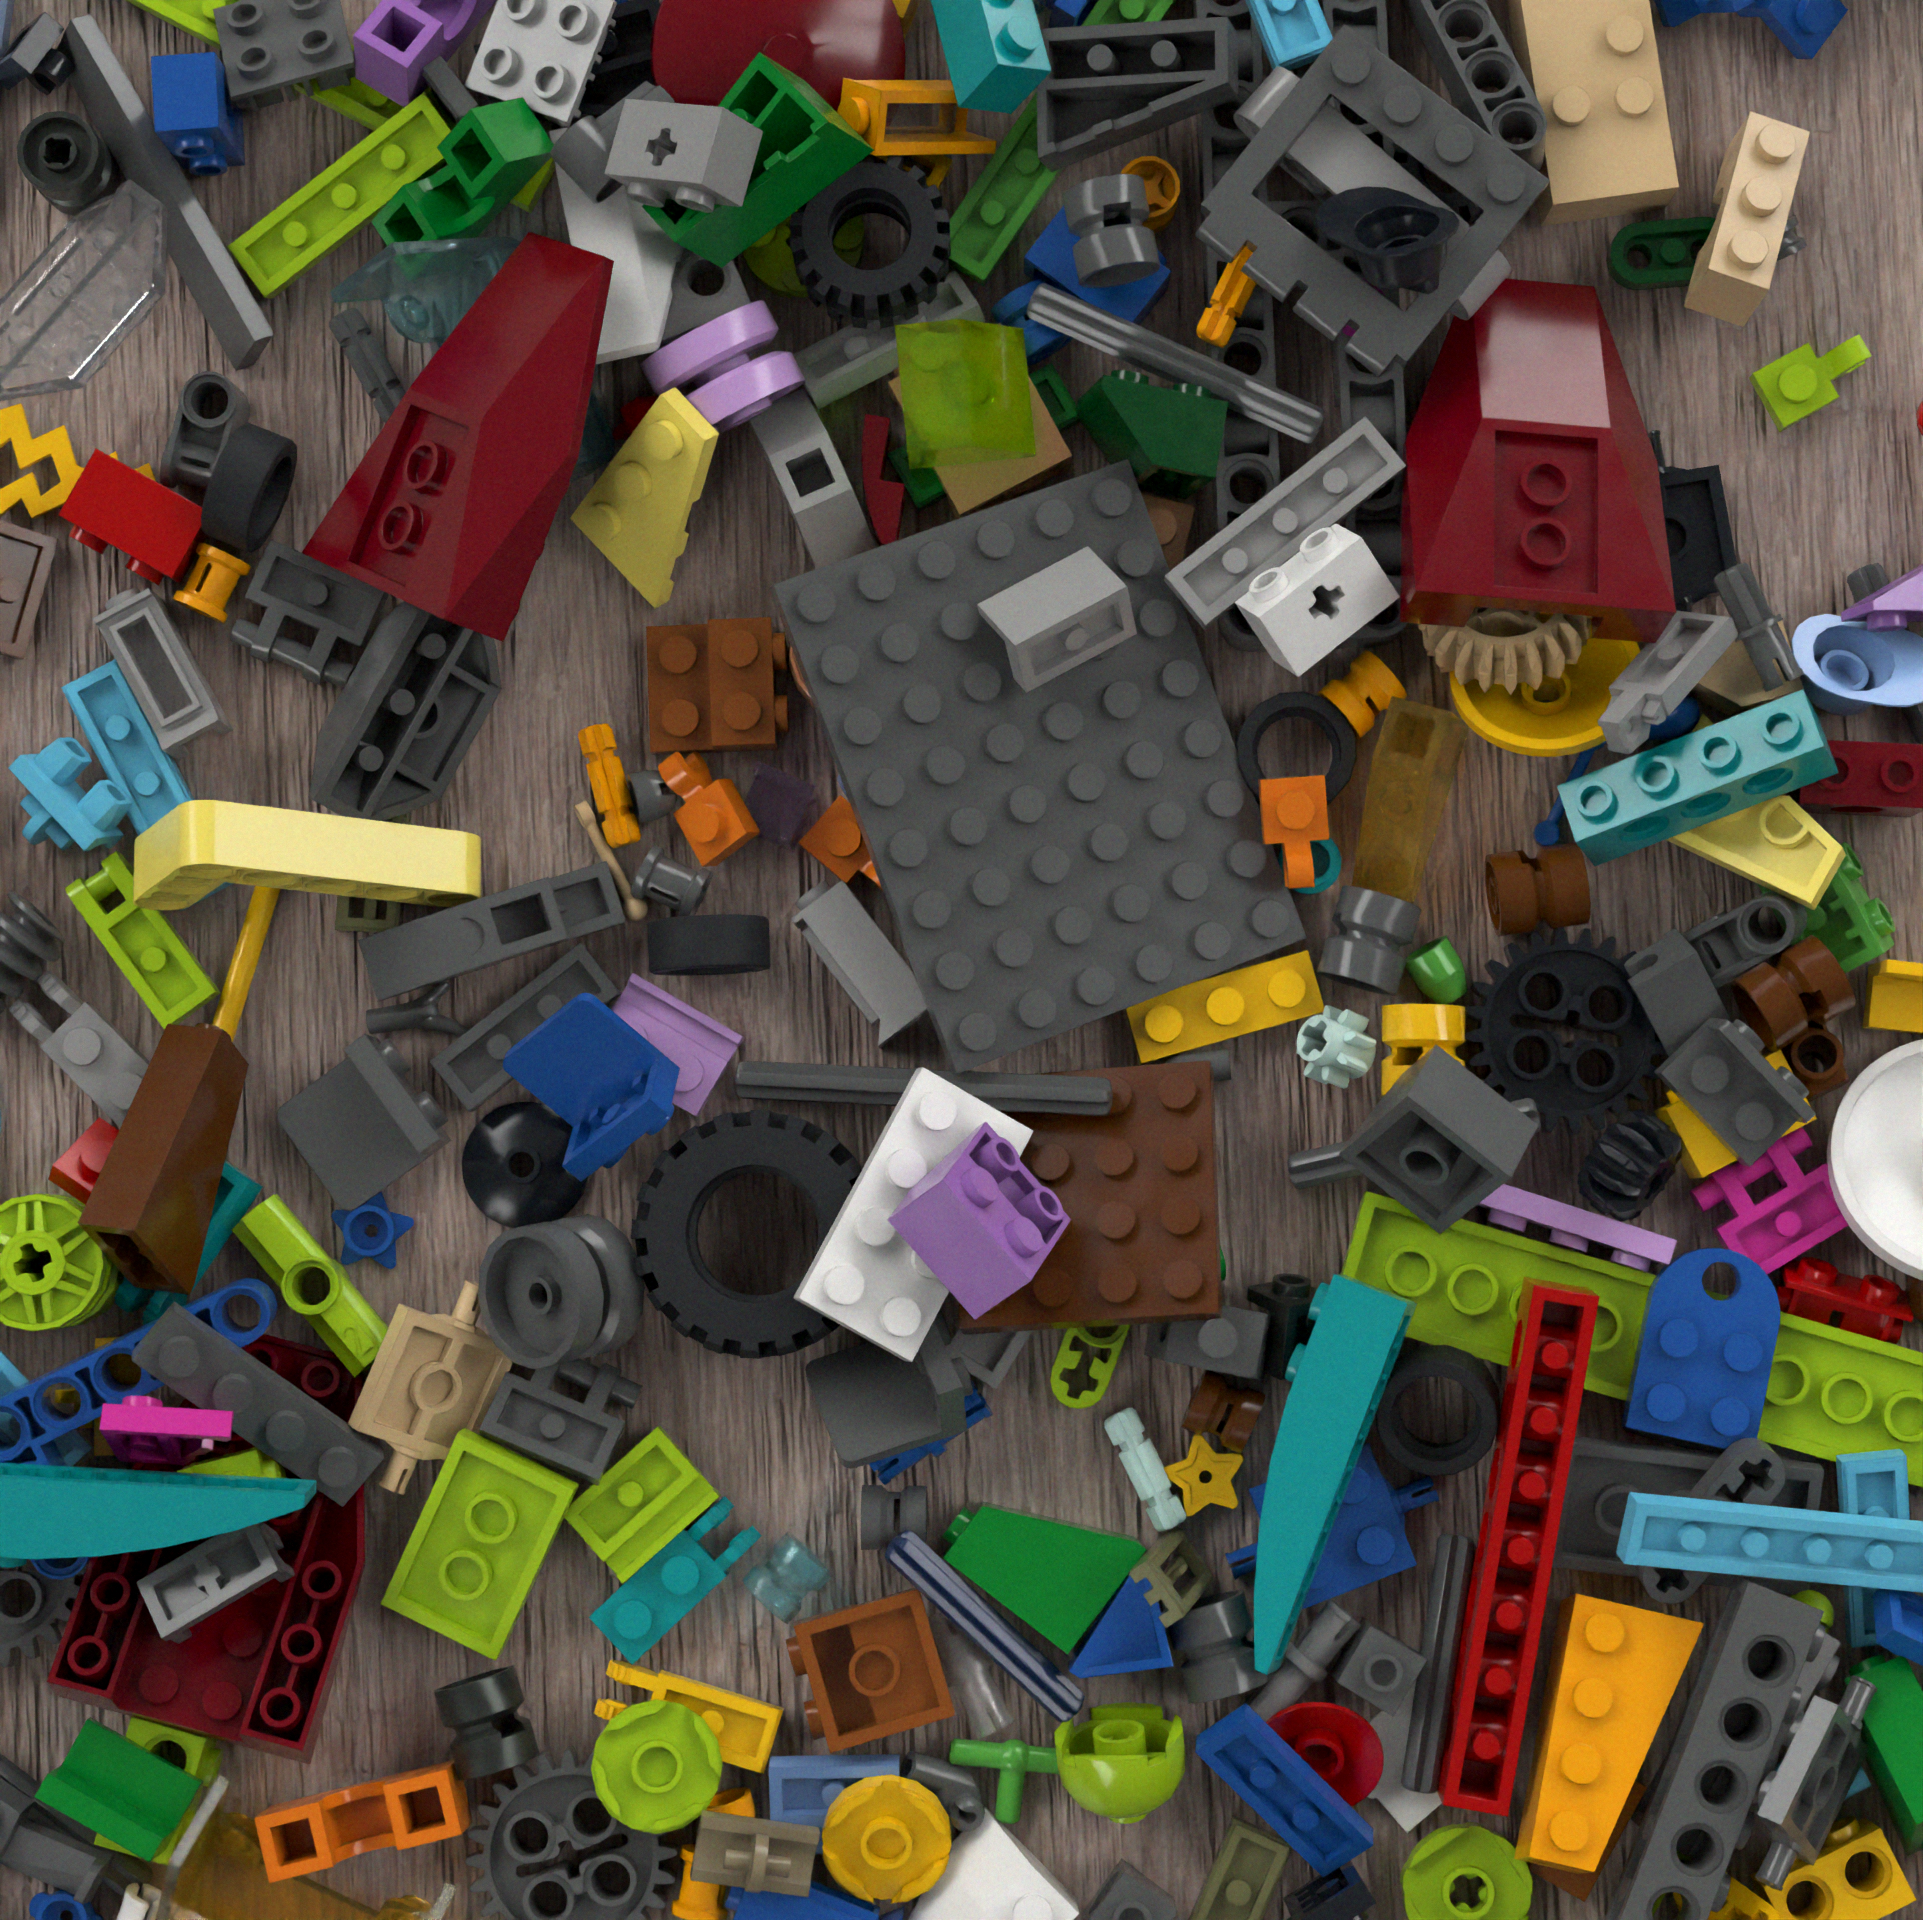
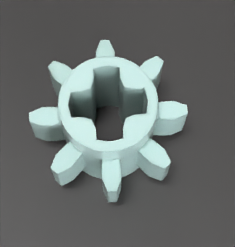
M1330 1005L1325 1006L1323 1015L1310 1017L1302 1025L1297 1037L1296 1053L1302 1059L1309 1062L1303 1074L1323 1084L1330 1083L1343 1089L1348 1087L1349 1078L1355 1079L1363 1076L1372 1066L1376 1054V1040L1363 1032L1368 1025L1369 1019L1351 1010L1345 1009L1342 1011Z

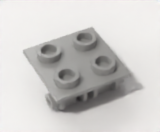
M497 0L464 87L502 101L523 97L532 111L545 115V119L554 124L569 128L572 118L579 119L581 111L578 108L586 90V82L593 83L595 75L591 73L593 64L600 65L602 61L598 51L600 52L609 28L614 29L616 25L612 15L617 2L615 0Z

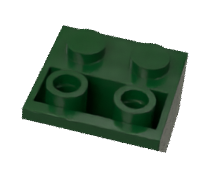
M1114 370L1111 371V376L1103 375L1077 400L1076 414L1110 465L1128 459L1140 490L1184 500L1215 478L1228 402L1210 398L1211 391L1198 385L1175 384L1172 390L1148 385L1149 377L1134 371Z

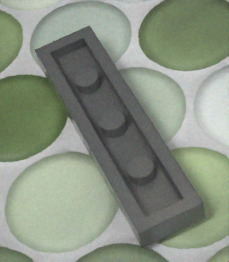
M175 1301L132 1351V1361L200 1409L233 1411L232 1431L301 1479L317 1480L316 1489L342 1507L384 1460V1452L381 1446L361 1432L356 1431L344 1420Z

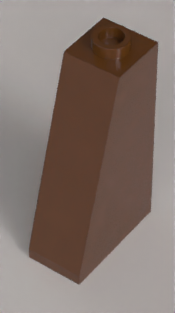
M198 1023L195 1027L167 1024L78 1221L83 1230L136 1288L190 1295L195 1284L249 1066L232 1043L230 1035L212 1024Z

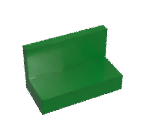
M90 1717L86 1720L62 1765L47 1773L34 1797L150 1863L166 1850L204 1781Z

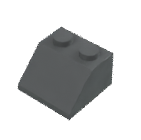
M1435 1045L1397 1079L1346 1142L1339 1155L1441 1234L1512 1177L1539 1125L1438 1045Z

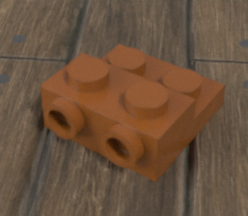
M771 617L707 619V624L646 626L650 752L652 755H671L674 752L691 754L693 752L720 753L778 750V733H789L788 695H776V670H787V646L785 632H774V624Z
M916 1588L858 1605L853 1603L795 1621L794 1629L796 1636L786 1639L789 1657L796 1677L808 1675L814 1699L804 1702L806 1716L813 1739L817 1740L826 1737L830 1753L956 1716L921 1593Z

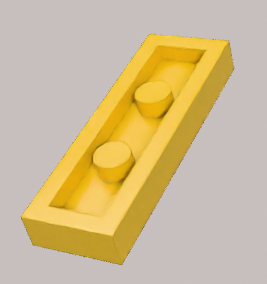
M1306 950L1187 984L1125 1009V1013L1141 1065L1321 1014L1325 1007L1309 952Z

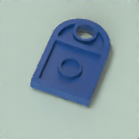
M1701 1248L1675 1257L1671 1260L1670 1265H1665L1660 1270L1648 1292L1621 1426L1726 1449L1729 1445L1740 1439H1757L1780 1325V1304L1777 1292L1768 1275L1757 1263L1745 1255L1732 1250ZM1716 1262L1728 1265L1733 1270L1736 1278L1733 1292L1723 1300L1711 1298L1705 1292L1702 1285V1277L1705 1270Z

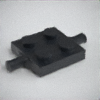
M1652 430L1648 437L1658 463L1676 611L1692 612L1691 606L1702 599L1720 596L1714 585V577L1737 565L1719 465L1689 470L1672 466L1666 467L1660 439L1661 433L1659 430Z

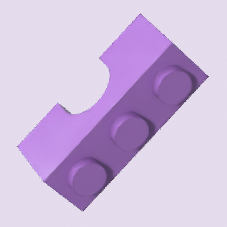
M382 0L353 35L356 79L402 107L407 106L421 95L428 86L422 73L424 71L422 68L439 55L447 63L496 0Z

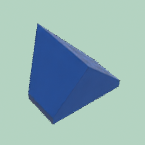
M1127 1575L1105 1604L1068 1662L1069 1672L1081 1679L1174 1667L1165 1627L1158 1618L1161 1614L1159 1601L1150 1606L1143 1596L1151 1586L1147 1578L1135 1584L1131 1576Z

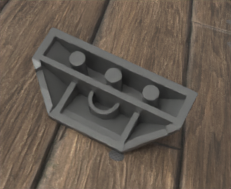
M405 601L396 607L380 622L319 732L309 798L340 816L384 821L403 815L441 799L502 689L494 638L446 621Z

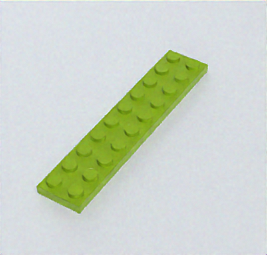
M1368 1191L1363 1192L1340 1274L1347 1275L1417 1303L1405 1337L1431 1345H1449L1467 1351L1476 1358L1507 1367L1509 1365L1524 1277L1589 1288L1600 1298L1583 1389L1623 1401L1627 1399L1648 1292L1657 1276L1461 1218L1439 1234L1396 1199ZM1705 1290V1292L1715 1300H1723L1728 1297L1726 1295ZM1780 1311L1779 1331L1757 1439L1832 1462H1836V1455L1901 1449L1907 1456L1908 1484L1923 1488V1353Z

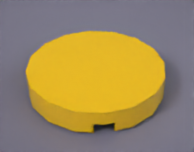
M892 1774L866 1777L845 1788L828 1808L822 1828L824 1864L836 1883L857 1899L873 1903L874 1898L880 1900L891 1899L890 1904L908 1902L929 1891L945 1873L952 1846L949 1815L938 1797L915 1780Z

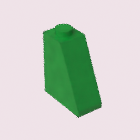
M984 1501L974 1513L964 1506L941 1536L950 1544L943 1554L944 1560L1067 1655L1127 1577L1128 1572L1147 1550L1145 1545L1134 1536Z
M1878 1655L1857 1663L1849 1669L1848 1673L1850 1677L1852 1675L1861 1677L1878 1688L1861 1721L1863 1724L1861 1738L1869 1748L1865 1756L1899 1840L1907 1856L1923 1850V1691L1905 1657L1899 1656L1886 1661L1883 1655ZM1850 1677L1843 1680L1841 1699L1850 1682Z

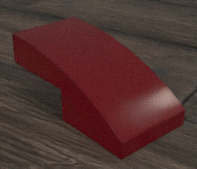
M865 414L862 435L863 483L869 517L880 547L899 540L906 502L905 484L884 481L887 454L892 435L890 418Z

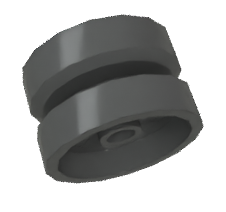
M590 1214L505 1230L489 1245L479 1274L478 1297L482 1317L495 1345L511 1361L531 1369L613 1352L623 1346L634 1335L643 1314L645 1289L643 1277H638L633 1259L637 1255L626 1235L609 1220Z

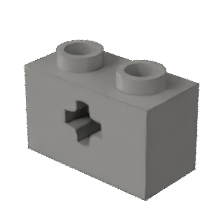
M625 99L604 174L627 186L626 195L629 198L649 206L664 207L666 199H672L684 207L707 213L713 212L715 204L742 207L763 131L724 107Z

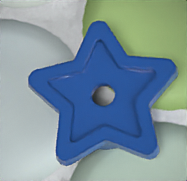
M382 1192L353 1211L335 1210L331 1215L334 1222L343 1232L345 1243L340 1261L344 1265L370 1257L386 1268L393 1269L397 1263L396 1240L414 1225L413 1218L389 1211ZM371 1224L375 1225L378 1229V1233L374 1237L368 1236L366 1232L367 1227Z

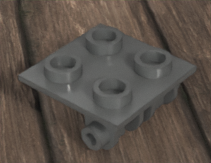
M240 0L236 3L213 9L231 98L233 101H236L239 109L251 106L253 112L260 111V108L284 102L282 87H284L289 101H296L297 98L293 84L300 82L303 83L308 97L313 96L315 92L311 79L316 78L320 91L341 85L349 86L351 85L350 78L356 77L354 50L351 48L340 0Z

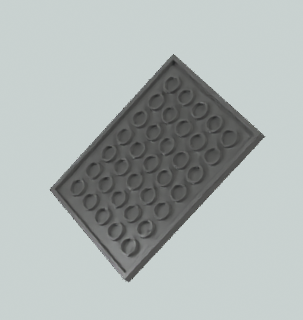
M1128 459L775 583L769 588L952 1074H959L1307 938L1289 889L1285 887L1284 876L1272 844H1263L1259 808L1253 792L1248 789L1238 768L1237 749L1182 602L1164 581V576L1170 570ZM1088 546L1127 586L1137 634L1026 693L1013 678L1005 641L979 614L977 604Z

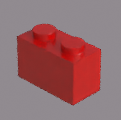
M96 448L58 514L74 525L68 536L102 555L108 544L131 556L125 565L127 569L158 586L164 576L181 583L197 555L195 549L198 543H203L207 537L202 531L201 506Z

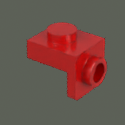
M99 1117L52 1165L48 1180L86 1205L119 1129H116Z

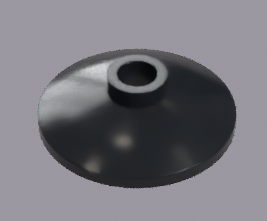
M537 1102L510 1103L486 1115L471 1132L462 1157L464 1184L474 1204L493 1221L512 1228L552 1222L564 1217L578 1203L588 1182V1177L580 1182L562 1167L573 1127L547 1105ZM522 1152L530 1154L534 1160V1169L526 1177H519L512 1170L513 1158Z

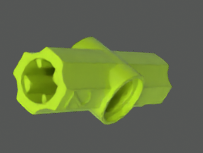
M273 1194L241 1218L232 1231L282 1290V1296L287 1305L305 1317L350 1373L357 1378L372 1367L389 1327L351 1283L345 1267L335 1259L330 1258L279 1195ZM314 1267L323 1270L330 1279L331 1288L329 1295L319 1304L309 1301L302 1290L304 1276Z

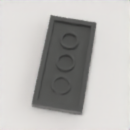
M1575 1436L1552 1567L1638 1577L1636 1565L1623 1564L1616 1553L1629 1492L1686 1497L1722 1453ZM1781 1459L1786 1471L1785 1483L1780 1493L1769 1506L1819 1511L1825 1470L1819 1463ZM1747 1460L1739 1468L1745 1477L1744 1480L1751 1477L1760 1481L1766 1474L1760 1463L1754 1465ZM1723 1484L1719 1489L1726 1493L1733 1502L1744 1503L1736 1491L1732 1493L1726 1484ZM1655 1567L1660 1580L1665 1576L1676 1580L1682 1573L1680 1569ZM1712 1572L1702 1584L1731 1587L1735 1575ZM1736 1575L1784 1594L1795 1595L1798 1592L1806 1591L1809 1584L1806 1581Z

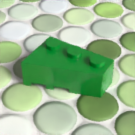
M759 52L718 105V107H724L763 131L742 207L715 204L713 212L707 213L684 207L675 200L666 199L664 207L643 204L642 208L675 243L723 268L868 156L874 149L805 80Z

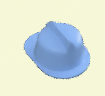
M1831 614L1809 617L1797 626L1791 640V649L1799 668H1802L1804 672L1800 676L1803 690L1816 707L1830 714L1849 716L1862 713L1872 704L1886 707H1910L1923 703V638L1918 634L1904 629L1890 632L1867 631V622H1842L1841 616Z

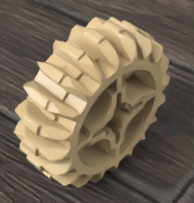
M1475 607L1465 627L1418 624V629L1421 630L1423 646L1427 651V656H1435L1440 673L1455 670V677L1460 686L1473 679H1477L1484 694L1493 684H1504L1509 694L1512 695L1517 683L1526 682L1537 691L1540 682H1542L1543 674L1559 680L1562 671L1565 669V664H1577L1578 657L1581 654V646L1587 645V639L1591 634L1590 618L1592 616L1553 613V616L1545 624H1542L1540 622V614L1542 612Z

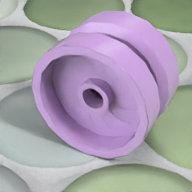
M758 300L741 306L690 331L653 353L640 365L655 395H660L674 387L681 392L696 386L697 390L688 394L685 398L717 432L720 431L721 433L766 411L773 406V401L789 394L806 381L791 352L773 351L750 361L749 357L770 344L779 330L764 300Z

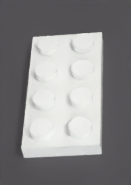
M916 1068L793 1298L900 1359L912 1362L949 1290L890 1224L888 1218L907 1193L984 1122H987L999 1137L1005 1138L1014 1146L1019 1158L1033 1130L926 1068Z

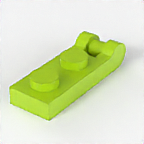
M116 850L101 861L103 868L87 880L79 877L64 889L163 1029L166 1028L167 1024L178 1025L221 994V992L161 910L144 909L133 904L134 869L125 857ZM116 889H119L126 901L108 913L101 900Z

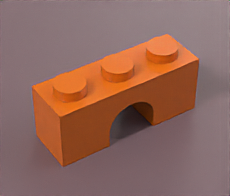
M454 1760L270 1805L254 1818L269 1883L331 1868L342 1860L376 1849L397 1846L399 1851L462 1835L473 1823L464 1781H459Z

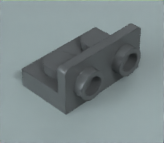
M1709 1018L1655 1073L1742 1165L1750 1167L1796 1121L1807 1123L1816 1113L1803 1100L1809 1094L1804 1084L1783 1066L1775 1070L1759 1053L1765 1045L1750 1027L1738 1019L1731 1023L1726 1019Z

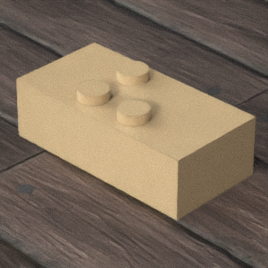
M1506 0L1515 58L1539 101L1547 120L1544 159L1542 167L1538 172L1548 178L1550 182L1537 199L1541 226L1665 209L1678 190L1679 183L1650 1Z

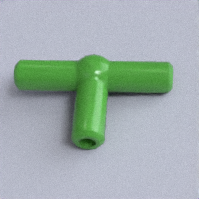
M954 1738L950 1742L949 1761L951 1764L1000 1769L995 1818L1001 1823L1015 1824L1020 1821L1026 1771L1060 1775L1057 1765L1056 1748L1029 1746L1024 1741L1018 1739H1008L1003 1743Z

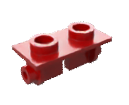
M1803 1257L1801 1261L1792 1259L1781 1266L1785 1287L1781 1285L1775 1286L1781 1312L1827 1325L1832 1311H1840L1842 1314L1837 1328L1892 1344H1897L1901 1337L1903 1320L1909 1322L1913 1320L1914 1316L1906 1292L1901 1290L1900 1286L1890 1279L1873 1274L1864 1275L1863 1279L1843 1274L1832 1264L1814 1257Z

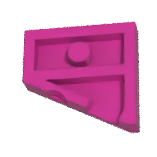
M126 1396L123 1398L122 1404L103 1403L99 1430L118 1461L185 1465L193 1461L196 1455H204L213 1450L214 1440L224 1442L231 1440L234 1412L163 1407V1401L157 1398Z

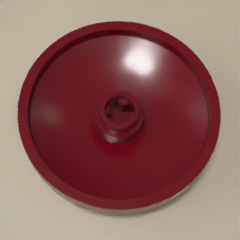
M662 0L654 21L651 36L650 62L653 84L655 86L660 85L674 99L675 103L718 107L759 52L805 80L836 112L841 102L843 78L852 80H904L905 41L897 9L892 0ZM888 103L886 126H888L898 103Z

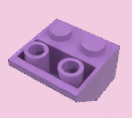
M984 1122L907 1193L888 1218V1221L975 1320L1032 1280L1071 1219L1063 1211L1058 1197L1050 1189L1042 1186L1020 1161L1014 1146L1005 1138L999 1137L991 1126Z

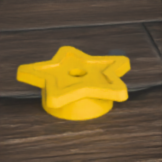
M1194 1434L1187 1457L1163 1467L1169 1480L1182 1489L1183 1508L1186 1512V1517H1192L1209 1503L1230 1509L1238 1507L1239 1502L1231 1480L1244 1462V1455L1242 1453H1216L1202 1434ZM1202 1471L1211 1473V1480L1208 1483L1200 1481L1199 1475Z

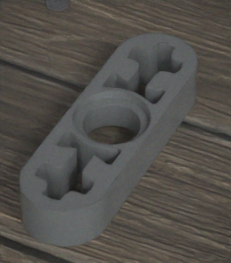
M1756 1438L1740 1439L1726 1448L1688 1493L1686 1498L1733 1502L1726 1493L1719 1490L1723 1484H1726L1732 1493L1736 1491L1744 1503L1769 1506L1784 1486L1786 1479L1785 1467L1779 1456L1766 1442ZM1746 1460L1754 1465L1760 1463V1466L1766 1472L1760 1481L1751 1477L1744 1480L1745 1477L1739 1468ZM1636 1565L1638 1578L1648 1594L1655 1600L1666 1604H1676L1690 1598L1712 1573L1681 1570L1682 1573L1676 1580L1668 1576L1660 1580L1655 1567Z

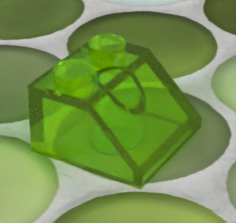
M964 319L895 325L909 469L1036 457L1023 328Z

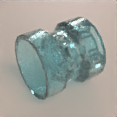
M787 1531L773 1546V1556L766 1564H756L742 1578V1581L769 1611L788 1624L802 1609L801 1600L810 1591H819L833 1575L807 1546Z

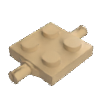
M464 1281L465 1284L451 1315H430L403 1304H398L349 1419L348 1425L356 1431L382 1439L394 1449L383 1477L378 1483L381 1487L392 1492L405 1494V1489L418 1459L445 1460L460 1430L466 1428L479 1434L480 1426L506 1371L509 1372L513 1361L495 1345L492 1337L475 1325L480 1315L481 1307L478 1297L479 1284L472 1281Z

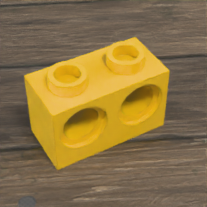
M1854 1816L1834 1821L1814 1865L1797 1858L1795 1859L1782 1886V1891L1773 1889L1757 1880L1755 1875L1758 1871L1749 1875L1759 1896L1773 1906L1779 1913L1781 1920H1878L1916 1901L1881 1828L1866 1818L1857 1821ZM1858 1852H1869L1872 1861L1869 1874L1861 1881L1848 1882L1845 1876L1847 1861ZM1801 1881L1812 1882L1814 1896L1811 1903L1800 1911L1788 1910L1786 1899L1790 1888Z

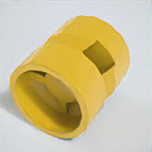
M1391 1004L1381 1006V1042L1391 1048V1055L1381 1060V1096H1384L1397 1079L1435 1045H1438L1465 1067V1061L1455 1055V1048L1465 1042L1464 1006L1446 1004Z

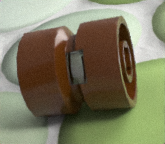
M1576 842L1541 847L1536 857L1531 859L1523 850L1489 854L1485 857L1486 896L1491 922L1498 937L1533 932L1539 921H1545L1551 929L1586 925L1589 923L1591 915L1589 881L1584 857Z
M1813 935L1779 953L1778 965L1776 967L1763 962L1731 981V990L1742 1015L1767 1049L1772 1052H1776L1806 1035L1810 1020L1823 1025L1855 1006V996L1843 969L1827 946Z

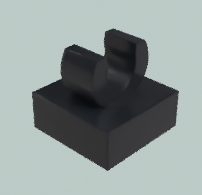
M43 12L22 28L0 57V84L7 90H10L27 77L36 89L45 95H49L55 86L60 87L74 70V64L65 55L51 48L64 31V28L46 12Z

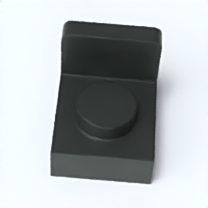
M1289 1273L1277 1274L1273 1276L1272 1282L1248 1286L1247 1300L1270 1311L1271 1317L1263 1372L1279 1380H1285L1286 1369L1296 1346L1299 1343L1307 1346L1316 1321L1308 1318V1313L1317 1289L1311 1286V1280L1305 1276Z

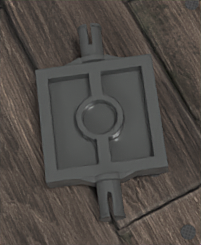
M1854 1675L1850 1677V1682L1839 1705L1814 1695L1806 1713L1803 1711L1798 1713L1790 1725L1786 1739L1788 1751L1778 1771H1771L1761 1785L1758 1794V1807L1760 1809L1757 1815L1771 1831L1770 1841L1772 1844L1755 1877L1773 1889L1782 1891V1886L1796 1858L1814 1865L1869 1748L1861 1738V1729L1863 1727L1861 1721L1878 1688L1861 1677Z

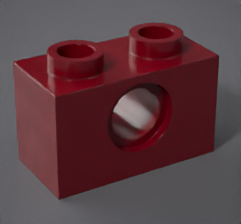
M1827 740L1839 773L1785 793L1786 796L1789 795L1807 813L1887 817L1914 816L1923 811V744Z

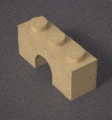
M1752 111L1749 112L1725 151L1712 203L1720 205L1710 234L1697 254L1684 307L1744 327L1770 289L1810 131Z

